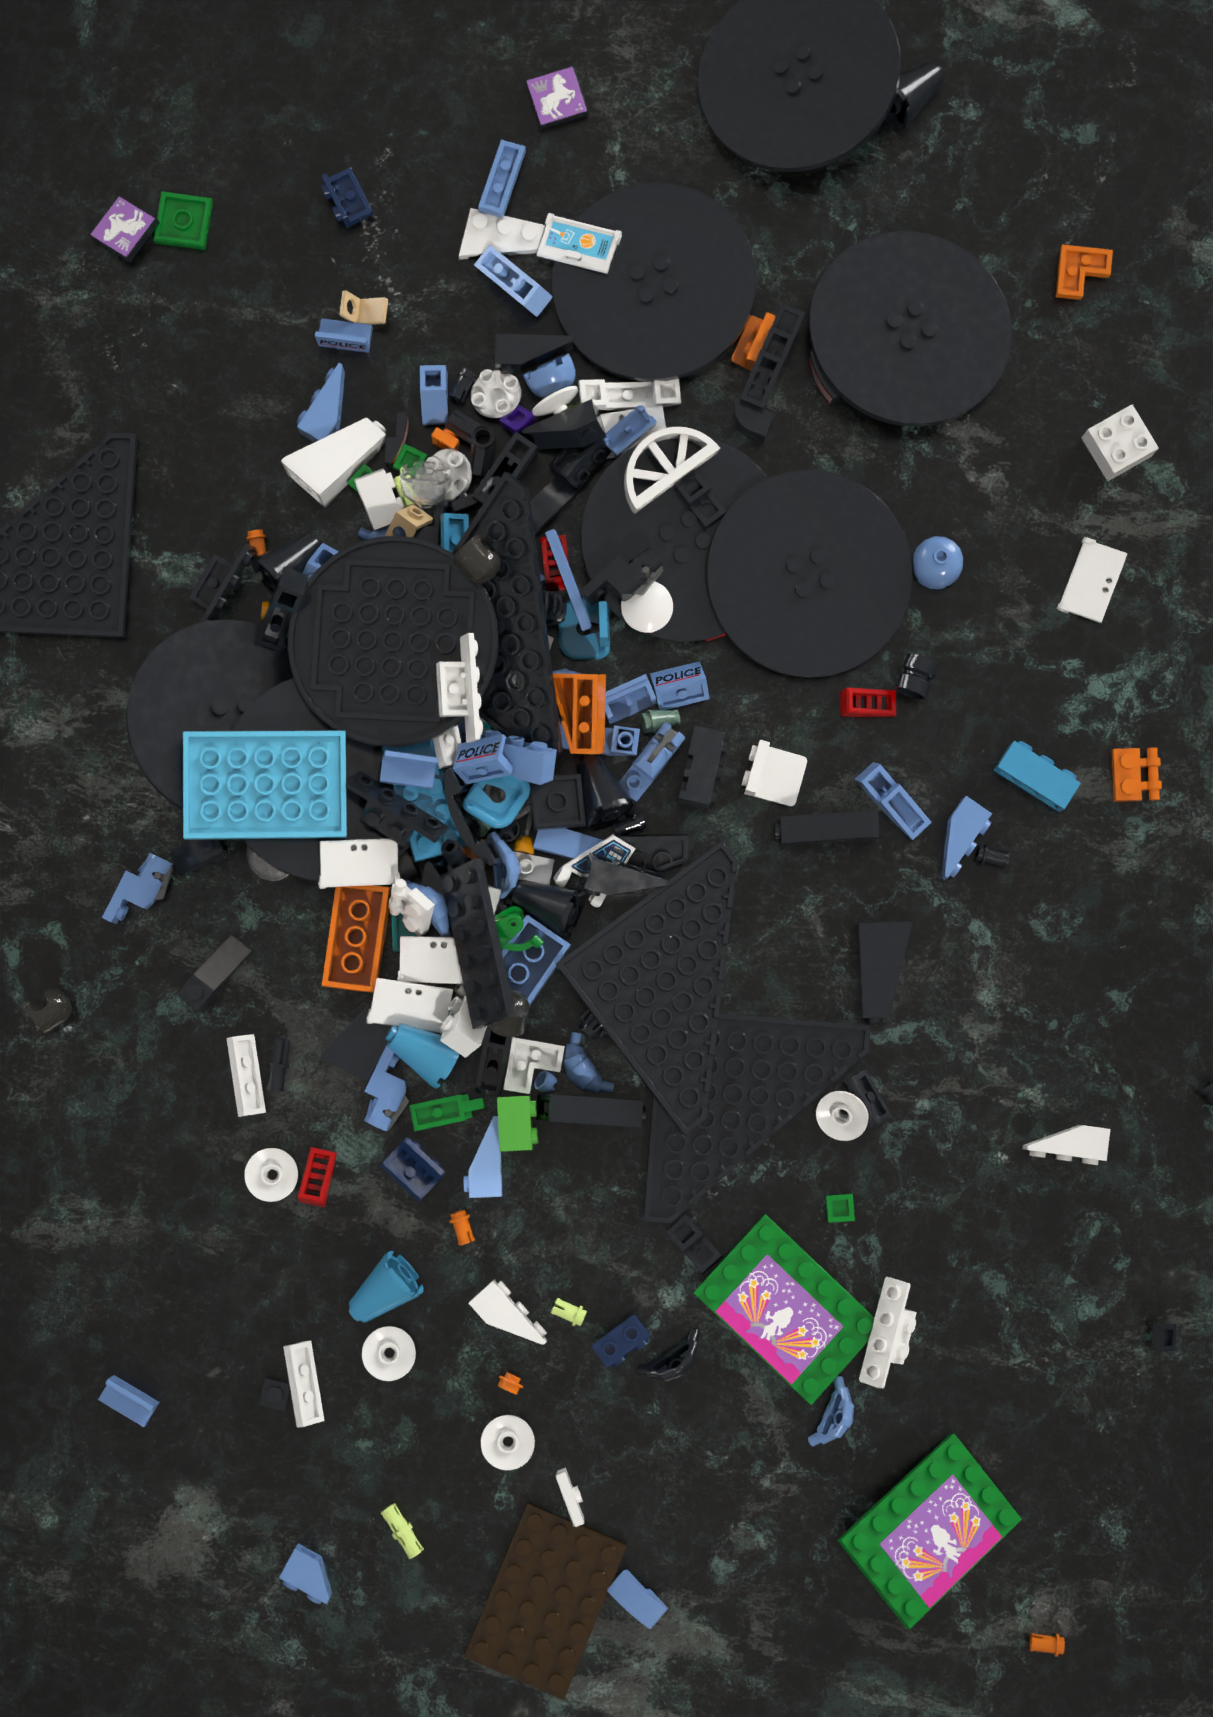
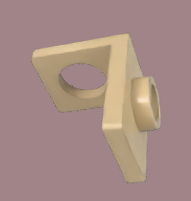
M342 291L339 315L354 323L385 324L388 299L385 297L359 299L348 291ZM348 300H350L353 305L352 314H349L347 310Z
M412 504L396 512L385 536H395V528L399 526L405 530L406 537H413L416 530L430 524L433 518Z

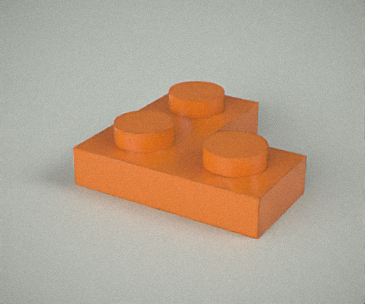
M1062 245L1059 254L1056 297L1081 300L1085 276L1109 278L1111 275L1113 250Z

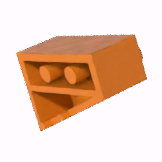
M553 673L556 701L570 753H604L606 675Z

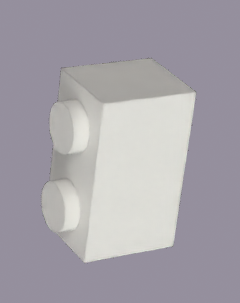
M380 469L354 479L374 530L391 524L396 512L404 509L401 498H395L392 488L396 487L390 472L386 474L384 469Z

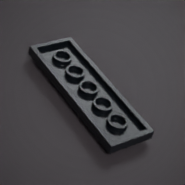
M474 859L442 874L441 879L472 1028L481 1029L514 1016L515 1010L483 860Z

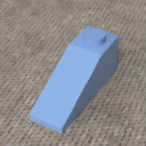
M491 245L488 246L474 264L536 317L553 297Z
M493 1116L470 1166L469 1176H464V1192H469V1198L502 1196L498 1116Z

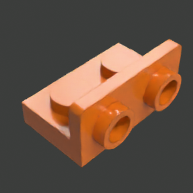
M767 312L763 320L753 315L750 316L731 358L732 363L752 371L758 354L776 318L775 315Z

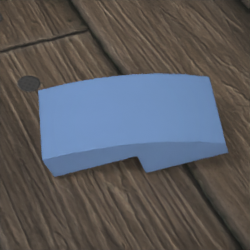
M623 1570L607 1590L623 1608L649 1629H652L668 1610V1607L653 1591L645 1589L628 1570Z

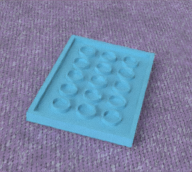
M345 731L183 732L184 840L347 838Z

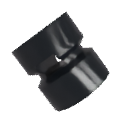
M908 653L903 664L905 673L899 675L895 690L911 698L926 700L931 688L928 680L934 679L939 666L938 663L927 657Z

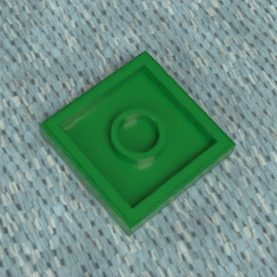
M161 191L157 215L160 223L155 229L154 242L157 244L205 250L213 205L212 198Z

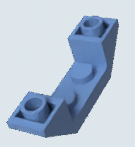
M559 718L563 749L570 750L561 723L562 718ZM614 726V729L605 728L604 753L601 755L637 756L640 729Z

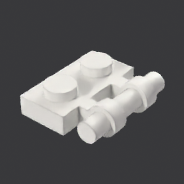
M396 880L392 885L391 897L388 903L390 913L394 916L401 913L405 927L410 932L423 937L429 931L434 904L417 888L411 890L407 887L405 880Z

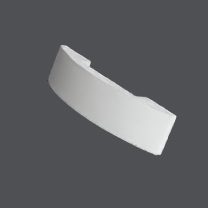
M679 379L605 383V380L578 381L580 404L592 399L598 410H631L639 405L644 407L657 405L669 407L681 404Z

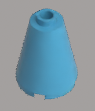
M399 1023L397 1027L392 1025L385 1037L388 1040L387 1047L435 1089L441 1086L437 1083L440 1078L446 1080L459 1057V1053L440 1041L442 1035Z
M389 1251L382 1257L349 1301V1313L356 1321L368 1322L417 1298L423 1293V1285L418 1287L416 1282L419 1278L417 1272L404 1257L399 1255L395 1258L392 1256L394 1251Z

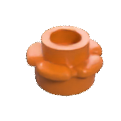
M506 1372L505 1377L499 1376L501 1379L497 1386L516 1395L520 1388L523 1389V1386L519 1384L521 1378Z

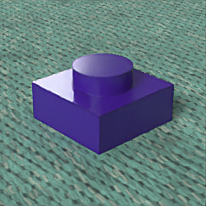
M518 404L511 413L503 416L499 421L501 426L512 434L517 432L522 435L521 429L533 425L537 420L532 412Z

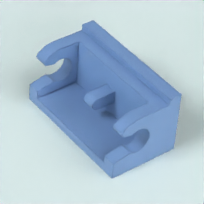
M639 405L606 433L607 437L601 439V441L609 448L614 457L618 458L650 431L657 421L653 416L648 415L643 405Z
M644 674L606 691L605 715L610 725L657 704L655 693L647 675Z

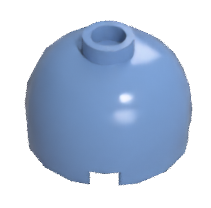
M567 353L565 356H559L538 366L537 370L533 372L531 370L523 374V377L530 390L536 396L546 398L556 391L572 386L576 370L570 354Z
M934 536L924 540L917 546L911 558L912 572H914L917 581L929 589H943L951 585L958 579L963 569V555L960 547L953 540L946 537Z

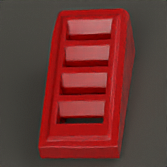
M566 534L558 535L570 566ZM542 537L540 540L547 591L567 590L560 571H550L549 569L556 568L558 565L555 559L548 560V558H552L554 555L552 550L547 551V548L550 547L547 537Z
M847 687L840 692V714L846 717H895L896 690ZM861 697H864V708H861ZM872 697H875V709H872ZM882 697H886V710H882Z
M311 1147L297 1197L299 1202L325 1207L337 1152ZM315 1158L329 1160L328 1165L316 1163L314 1162ZM312 1169L323 1170L326 1173L325 1175L312 1173ZM310 1179L323 1182V1185L310 1184L309 1182ZM307 1191L320 1192V1196L309 1195Z

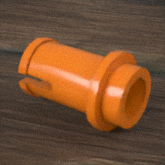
M263 530L248 531V536L246 537V541H249V544L256 548L254 551L255 557L266 552L264 539L267 537L263 534Z
M465 1210L450 1214L451 1219L449 1222L453 1223L459 1246L475 1241L468 1221L470 1215L466 1214Z
M1031 1633L1030 1651L1054 1653L1056 1657H1058V1654H1064V1637H1059V1634L1048 1636Z

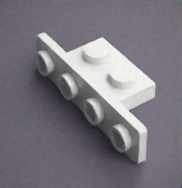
M467 633L460 637L461 662L436 663L439 717H465L466 742L472 743L480 740L483 724L479 720L481 696L477 692V682L479 681L480 673L479 668L476 667L475 656L478 652V644L474 640V633Z
M886 1277L884 1280L859 1377L860 1382L877 1388H884L890 1363L903 1364L908 1356V1344L911 1333L916 1326L915 1317L917 1312L905 1309L910 1290V1284L891 1277Z

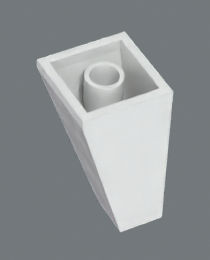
M366 417L284 457L281 462L287 474L323 507L327 508L348 485L347 481L362 464L367 465L386 444V429L378 421L375 420L372 423Z

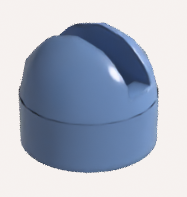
M543 1070L536 1077L534 1087L543 1093H551L555 1090L553 1088L554 1084L557 1085L558 1082L552 1073Z

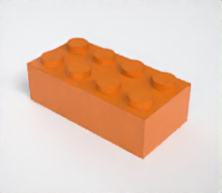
M368 885L335 888L322 986L374 993L376 978H380L389 914L388 903L391 897V889L389 887Z

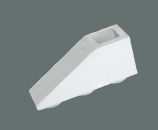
M457 984L454 989L456 992L455 998L448 1007L450 1013L442 1024L443 1033L440 1041L466 1058L481 1046L487 1026L481 1029L472 1028L464 985Z
M1077 1125L1025 1144L1022 1149L1030 1150L1029 1156L1045 1158L1046 1153L1056 1154V1159L1072 1161V1156L1081 1157L1082 1163L1098 1165L1099 1160L1107 1161L1110 1129Z
M493 1280L469 1302L486 1324L542 1345L547 1342V1339L544 1337L547 1334L545 1329L537 1321L533 1324L528 1319V1310L520 1301L516 1304L509 1297L511 1291L502 1281L497 1283Z

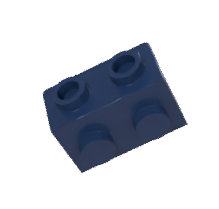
M351 167L329 178L326 173L321 175L324 184L320 186L326 199L332 198L335 206L331 208L338 222L343 220L346 228L374 215Z
M408 1137L380 1165L418 1202L445 1174L441 1164L437 1160L429 1158L423 1152L420 1144L410 1140Z
M632 1315L596 1341L592 1348L606 1368L611 1365L616 1367L627 1359L625 1354L632 1349L638 1351L649 1342L647 1338L650 1337V1333L637 1316Z

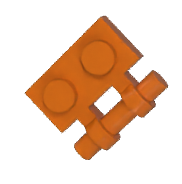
M1140 748L1111 750L1114 802L1141 801L1142 791H1149V800H1160L1159 790L1162 789V782L1159 781L1158 767L1161 766V761L1158 758L1157 748H1147V758L1140 759ZM1141 768H1148L1147 782H1141Z

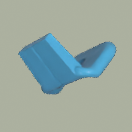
M582 598L590 622L599 624V632L580 635L576 630L579 621L571 600L566 601L567 612L565 621L558 624V644L561 652L566 657L574 660L602 659L606 657L610 651L608 602L599 601V603L596 602L591 607Z
M512 774L475 782L463 799L462 806L468 813L488 826L504 828L513 822L528 799L530 784L527 781L515 778ZM489 784L502 789L505 793L504 801L501 803L493 802L483 791L485 785Z

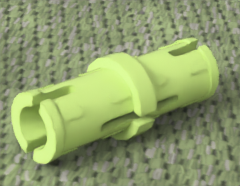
M396 1503L391 1504L381 1512V1515L393 1532V1538L399 1541L409 1559L424 1550L412 1531L411 1523L406 1522Z

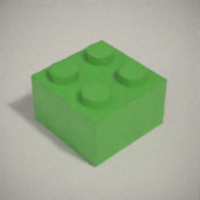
M531 1096L497 1097L500 1152L534 1149L533 1144H538V1128H532V1117H537L536 1101H531Z

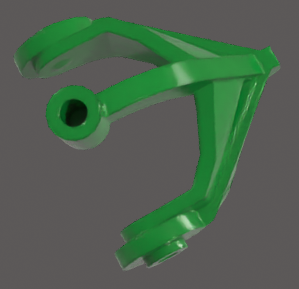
M510 906L495 915L501 948L510 951H523L534 946L537 949L544 943L537 934L524 943H509L522 930L524 925V911L519 906Z

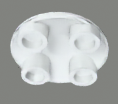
M483 370L471 389V401L474 408L481 415L489 418H499L508 415L517 407L521 398V387L518 379L512 374H501L500 370Z
M443 449L426 460V483L433 497L453 501L458 495L467 492L472 479V471L469 461L461 452L453 449Z
M654 582L644 595L635 594L631 599L625 602L621 601V614L630 627L640 632L653 633L663 628L670 620L673 612L671 595L664 586L657 582Z

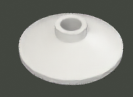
M569 386L544 398L533 408V415H556L567 410V405L573 401L579 392L578 387Z
M834 1091L828 1093L820 1100L816 1109V1118L820 1128L828 1136L836 1140L849 1141L856 1139L863 1134L868 1125L867 1108L857 1096L849 1092ZM840 1109L847 1111L848 1115L842 1114Z
M277 1148L263 1149L254 1154L246 1165V1185L249 1191L260 1200L267 1202L282 1200L294 1190L297 1184V1165L294 1159L283 1150ZM271 1169L277 1172V1178L274 1180L268 1176Z
M392 1326L382 1327L372 1332L366 1339L362 1349V1359L367 1371L375 1378L383 1381H394L405 1376L412 1368L416 1357V1349L412 1338L404 1330ZM386 1348L394 1349L395 1355L387 1357L385 1355Z
M503 1415L493 1419L485 1427L481 1437V1449L484 1457L492 1466L501 1470H514L523 1466L532 1456L535 1445L534 1434L530 1426L523 1419L513 1415ZM507 1436L513 1439V1444L510 1446H506L503 1443V1439Z

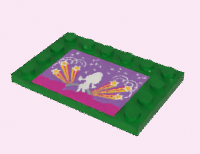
M766 1214L758 1220L693 1292L698 1299L810 1405L815 1402L869 1341L875 1319Z
M953 1433L948 1435L837 1541L905 1628L911 1629L1022 1519Z

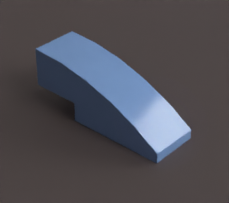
M871 763L854 779L876 805L911 840L915 839L932 823L902 786L891 778L881 764Z
M565 828L538 830L533 848L572 860L603 840Z

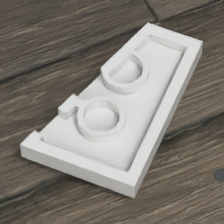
M471 208L459 259L481 256L489 245L501 254L537 253L545 231V225L507 216L500 218Z

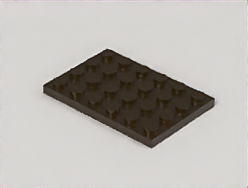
M528 1502L464 1657L564 1700L627 1544L583 1525L575 1527L571 1520Z

